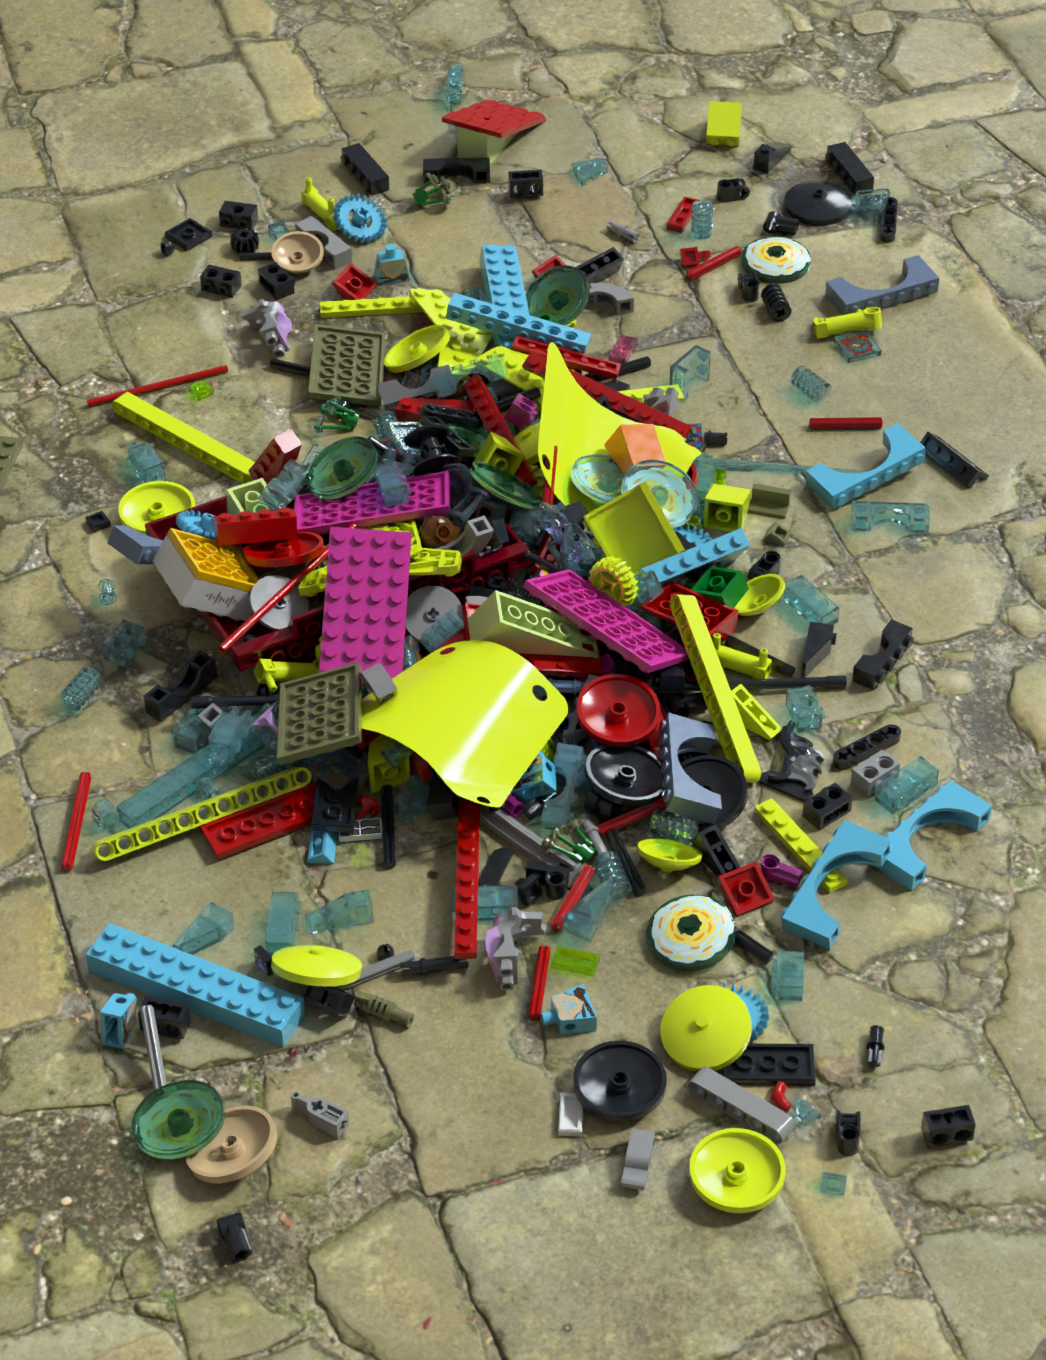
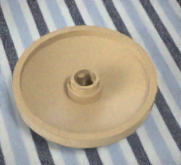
M237 1106L223 1110L221 1125L213 1135L212 1141L205 1147L185 1156L187 1165L193 1175L208 1183H227L243 1178L258 1169L273 1152L278 1137L276 1125L265 1110L254 1106Z

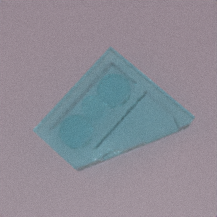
M603 158L571 163V169L580 186H584L585 181L589 179L593 181L608 172V166Z

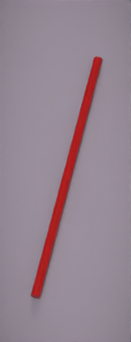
M351 523L347 528L357 529V526ZM329 545L324 548L321 555L312 559L218 647V650L221 653L227 651L328 557Z

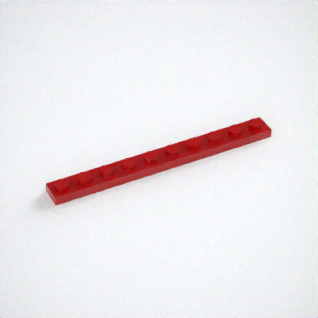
M531 351L522 364V368L545 379L547 358ZM568 368L579 386L595 401L600 396L605 395L613 412L637 423L654 424L673 429L685 439L692 429L690 425Z
M475 373L463 386L488 433L493 432L504 437L522 453L480 375ZM524 457L513 476V480L517 487L522 489L524 493H527L538 481Z
M459 797L454 959H477L480 804Z

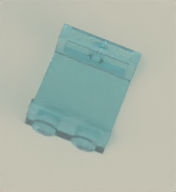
M698 345L692 347L670 366L669 385H679L684 397L683 402L688 399L689 381L695 376L706 382L709 381L711 352Z

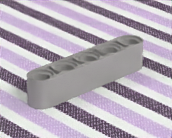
M702 1067L687 1084L690 1092L696 1097L775 1143H782L796 1126L794 1119L790 1115L708 1067Z

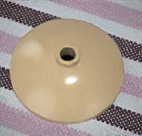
M302 231L286 233L280 236L272 246L273 261L290 273H304L314 269L320 264L324 255L321 241L316 236Z

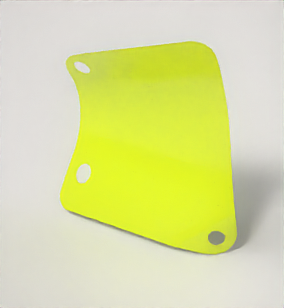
M551 342L548 346L539 429V462L551 488L554 445H556L558 452L554 494L565 506L581 501L583 507L590 513L605 503L588 496L575 484L573 474L576 473L577 467L584 466L587 463L600 465L608 463L611 455L606 450L604 444L620 424L643 423L623 418L591 398L576 382L557 346ZM654 425L666 461V465L662 470L673 473L683 481L692 462L702 452L688 445L684 441L686 439L675 430ZM543 454L547 456L550 462V470H547L543 464ZM600 483L595 485L597 491L604 495L614 496L618 492L616 488L609 484ZM659 491L652 492L661 509H663V506L666 505V497L659 494Z
M461 641L432 652L392 678L397 687V695L380 704L372 692L362 698L361 729L381 733L414 750L432 766L446 785L458 796L486 806L501 807L519 779L567 716L568 705L561 693L530 662L514 651L489 641ZM450 647L455 648V650L451 653L445 655L440 654V652L444 649ZM539 685L545 689L547 693L545 701H540L534 696L533 686ZM477 797L488 799L490 804L477 801Z

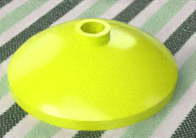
M765 574L751 579L747 582L749 590L734 609L739 611L738 615L753 616L766 612L782 597L785 590L783 578L777 574Z
M646 839L640 841L637 846V851L641 857L651 865L660 868L663 872L671 873L695 866L702 859V853L697 848L675 840Z

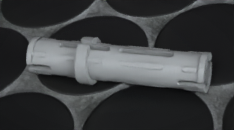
M589 814L579 815L577 820L580 818L585 819L580 827L585 837L593 843L591 847L595 849L593 853L602 869L610 868L614 862L600 838L599 829L593 825Z

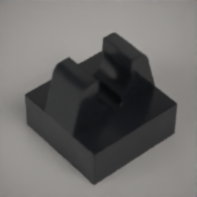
M530 875L528 878H520L514 883L518 888L517 894L520 896L522 904L530 906L543 894L537 876Z

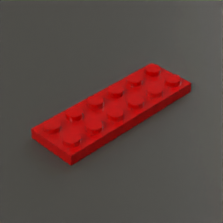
M316 782L201 825V833L219 860L311 824Z

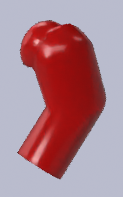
M779 1081L770 1095V1103L787 1113L791 1108V1103L784 1096L787 1085Z

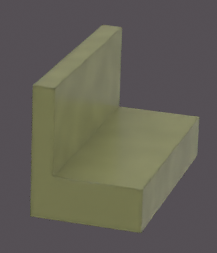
M754 483L748 512L785 519L790 506L791 490Z

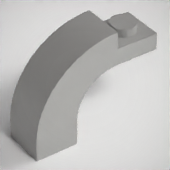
M485 516L467 521L463 533L456 540L436 549L459 551L461 556L474 551L477 556L489 543L494 530Z

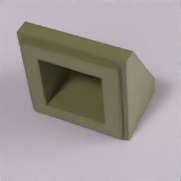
M775 521L768 528L763 540L784 546L791 532Z

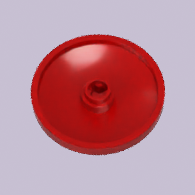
M297 531L298 539L248 543L243 550L244 558L249 564L260 567L292 566L310 561L321 555L324 551L323 538L318 534Z
M609 674L595 678L582 689L577 701L576 714L582 729L594 740L609 746L627 747L641 743L653 734L659 722L660 703L654 691L643 681L628 675Z

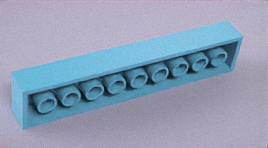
M482 245L479 264L486 302L529 315L516 247L509 245ZM492 333L494 348L502 346L512 349L514 339Z
M111 923L107 925L86 953L88 970L92 973L158 999L187 1004L191 1012L280 1047L285 1046L305 1016L303 997Z

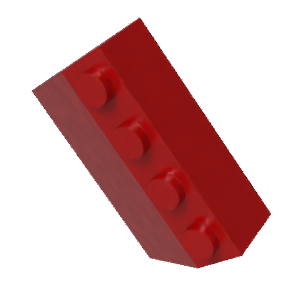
M281 508L276 511L264 509L255 513L243 511L233 515L223 513L211 519L212 529L218 546L298 539L297 516L294 509Z
M672 581L640 606L641 610L676 625L670 608L672 596L676 594L693 595L698 602L711 639H713V634L719 633L721 639H726L728 635L735 632L739 611Z

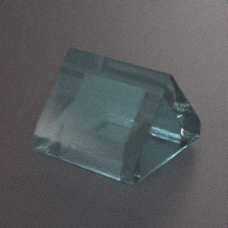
M823 1171L820 1192L844 1196L847 1174Z

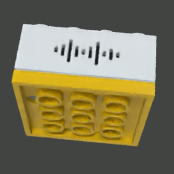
M170 528L153 559V563L170 587L171 592L179 601L178 603L184 608L192 607L201 612L214 613L220 617L227 616L236 621H247L252 615L249 604L250 592L260 579L249 563L246 562L236 545L218 546L216 540Z

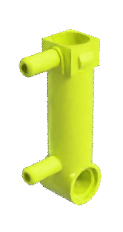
M307 177L305 179L306 189L301 190V202L313 210L325 222L331 232L338 230L339 226L335 225L336 220L333 218L334 198L330 197L326 201L318 193V190L312 186V178Z
M869 307L863 311L858 309L856 313L835 317H814L812 319L814 334L817 339L830 335L857 330L880 329L882 327L881 309L879 307Z
M719 633L713 634L712 642L723 667L752 676L753 679L768 678L771 673L772 660L767 658V649H761L759 657L720 645L721 635Z
M259 659L253 672L259 683L267 684L269 690L274 692L277 690L275 682H288L319 673L320 662L318 659H315L312 663L271 661V659Z

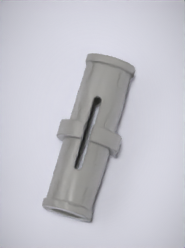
M613 220L608 222L611 227L607 225V230L618 234L620 238L624 237L633 243L638 242L639 239L635 237L640 238V233L629 229L627 225H621Z

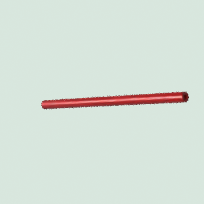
M224 365L89 399L87 404L88 407L114 401L125 392L139 395L228 372V367Z

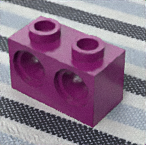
M518 393L504 419L523 430L525 425L530 426L536 416L537 411L535 409L537 404Z

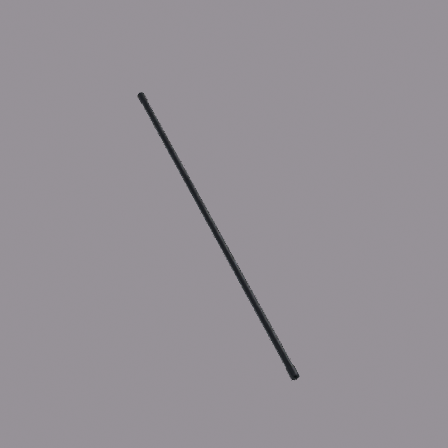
M846 675L727 680L730 690L735 689L740 684L746 690L811 687L842 688L847 686ZM685 681L684 692L701 691L698 681ZM653 684L652 690L654 693H659L658 686ZM533 691L535 697L547 696L546 691ZM560 692L562 696L574 695V693ZM280 695L191 696L192 709H203L212 703L217 707L279 705Z

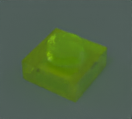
M204 379L188 386L189 392L198 401L214 394V389Z

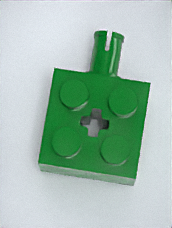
M710 566L697 582L687 580L684 585L685 588L732 608L738 604L749 590L742 571Z

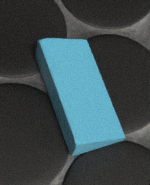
M311 831L307 862L309 864H333L338 833Z

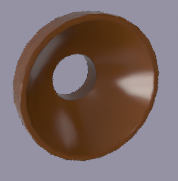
M468 376L457 385L445 399L466 400L469 395L463 385L470 377Z
M433 516L424 521L420 535L426 548L436 549L453 542L456 533L450 520L443 516ZM440 527H444L447 530L446 538L439 536L438 531Z

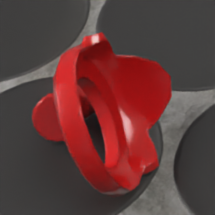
M363 794L357 798L356 806L362 804L363 809L355 815V820L362 818L369 810L373 817L377 816L380 810L378 800Z

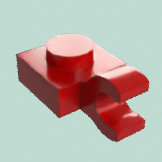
M698 247L681 248L679 250L682 267L699 265V260L711 258L710 250L698 252Z

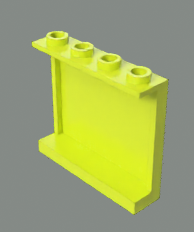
M646 481L584 515L585 520L582 521L588 532L592 530L595 536L592 540L597 549L602 548L605 554L602 558L613 556L614 558H620L621 562L626 561V566L631 567V572L635 575L642 568L685 550Z

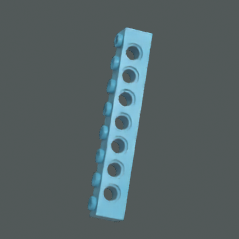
M454 293L447 307L446 319L514 340L516 336L545 344L552 342L557 347L586 354L589 348L591 333Z

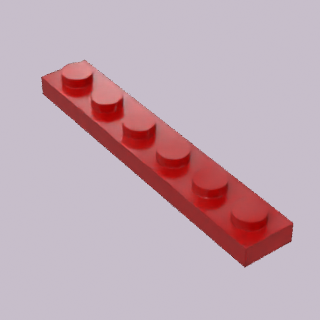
M516 336L511 350L526 355L533 351L547 358L549 344ZM557 347L567 367L617 380L621 368L620 363Z

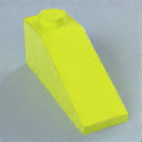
M742 684L731 691L746 729L767 740L772 739L782 730Z

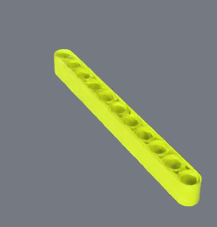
M125 392L112 402V408L118 415L242 484L254 481L249 473V469L255 463L251 459L129 392Z
M673 595L670 600V608L726 759L732 761L740 768L747 783H757L761 777V769L698 602L693 595Z
M304 767L287 769L98 840L92 845L91 852L95 858L103 861L116 858L304 787L311 781V772ZM299 771H302L303 779L302 781L298 782L296 780V774ZM282 778L284 780V786L283 788L278 789L277 781L278 779ZM263 785L265 788V793L262 796H259L257 794V789L259 788V786ZM240 793H244L246 797L242 804L238 802ZM221 800L226 802V808L223 811L218 809V804ZM202 807H204L207 813L206 816L201 819L198 815V812ZM185 815L187 822L185 825L180 826L179 818ZM165 822L167 830L161 834L159 832V825ZM142 830L147 831V838L144 841L139 839V833ZM125 837L128 843L125 848L121 849L119 847V840ZM102 845L107 846V853L104 856H100L98 852Z

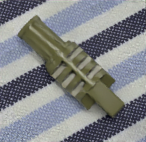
M361 991L355 995L354 1005L369 1015L378 1017L386 1022L394 1021L408 1028L414 1021L413 1013L398 1008L394 1002Z

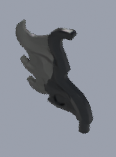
M790 720L786 726H783L780 735L781 745L788 756L784 757L782 772L780 774L769 772L768 779L778 782L787 780L799 781L805 784V792L811 791L816 786V778L813 775V771H817L820 775L822 772V767L816 759L824 762V755L818 749L812 748L813 743L793 732L796 723Z

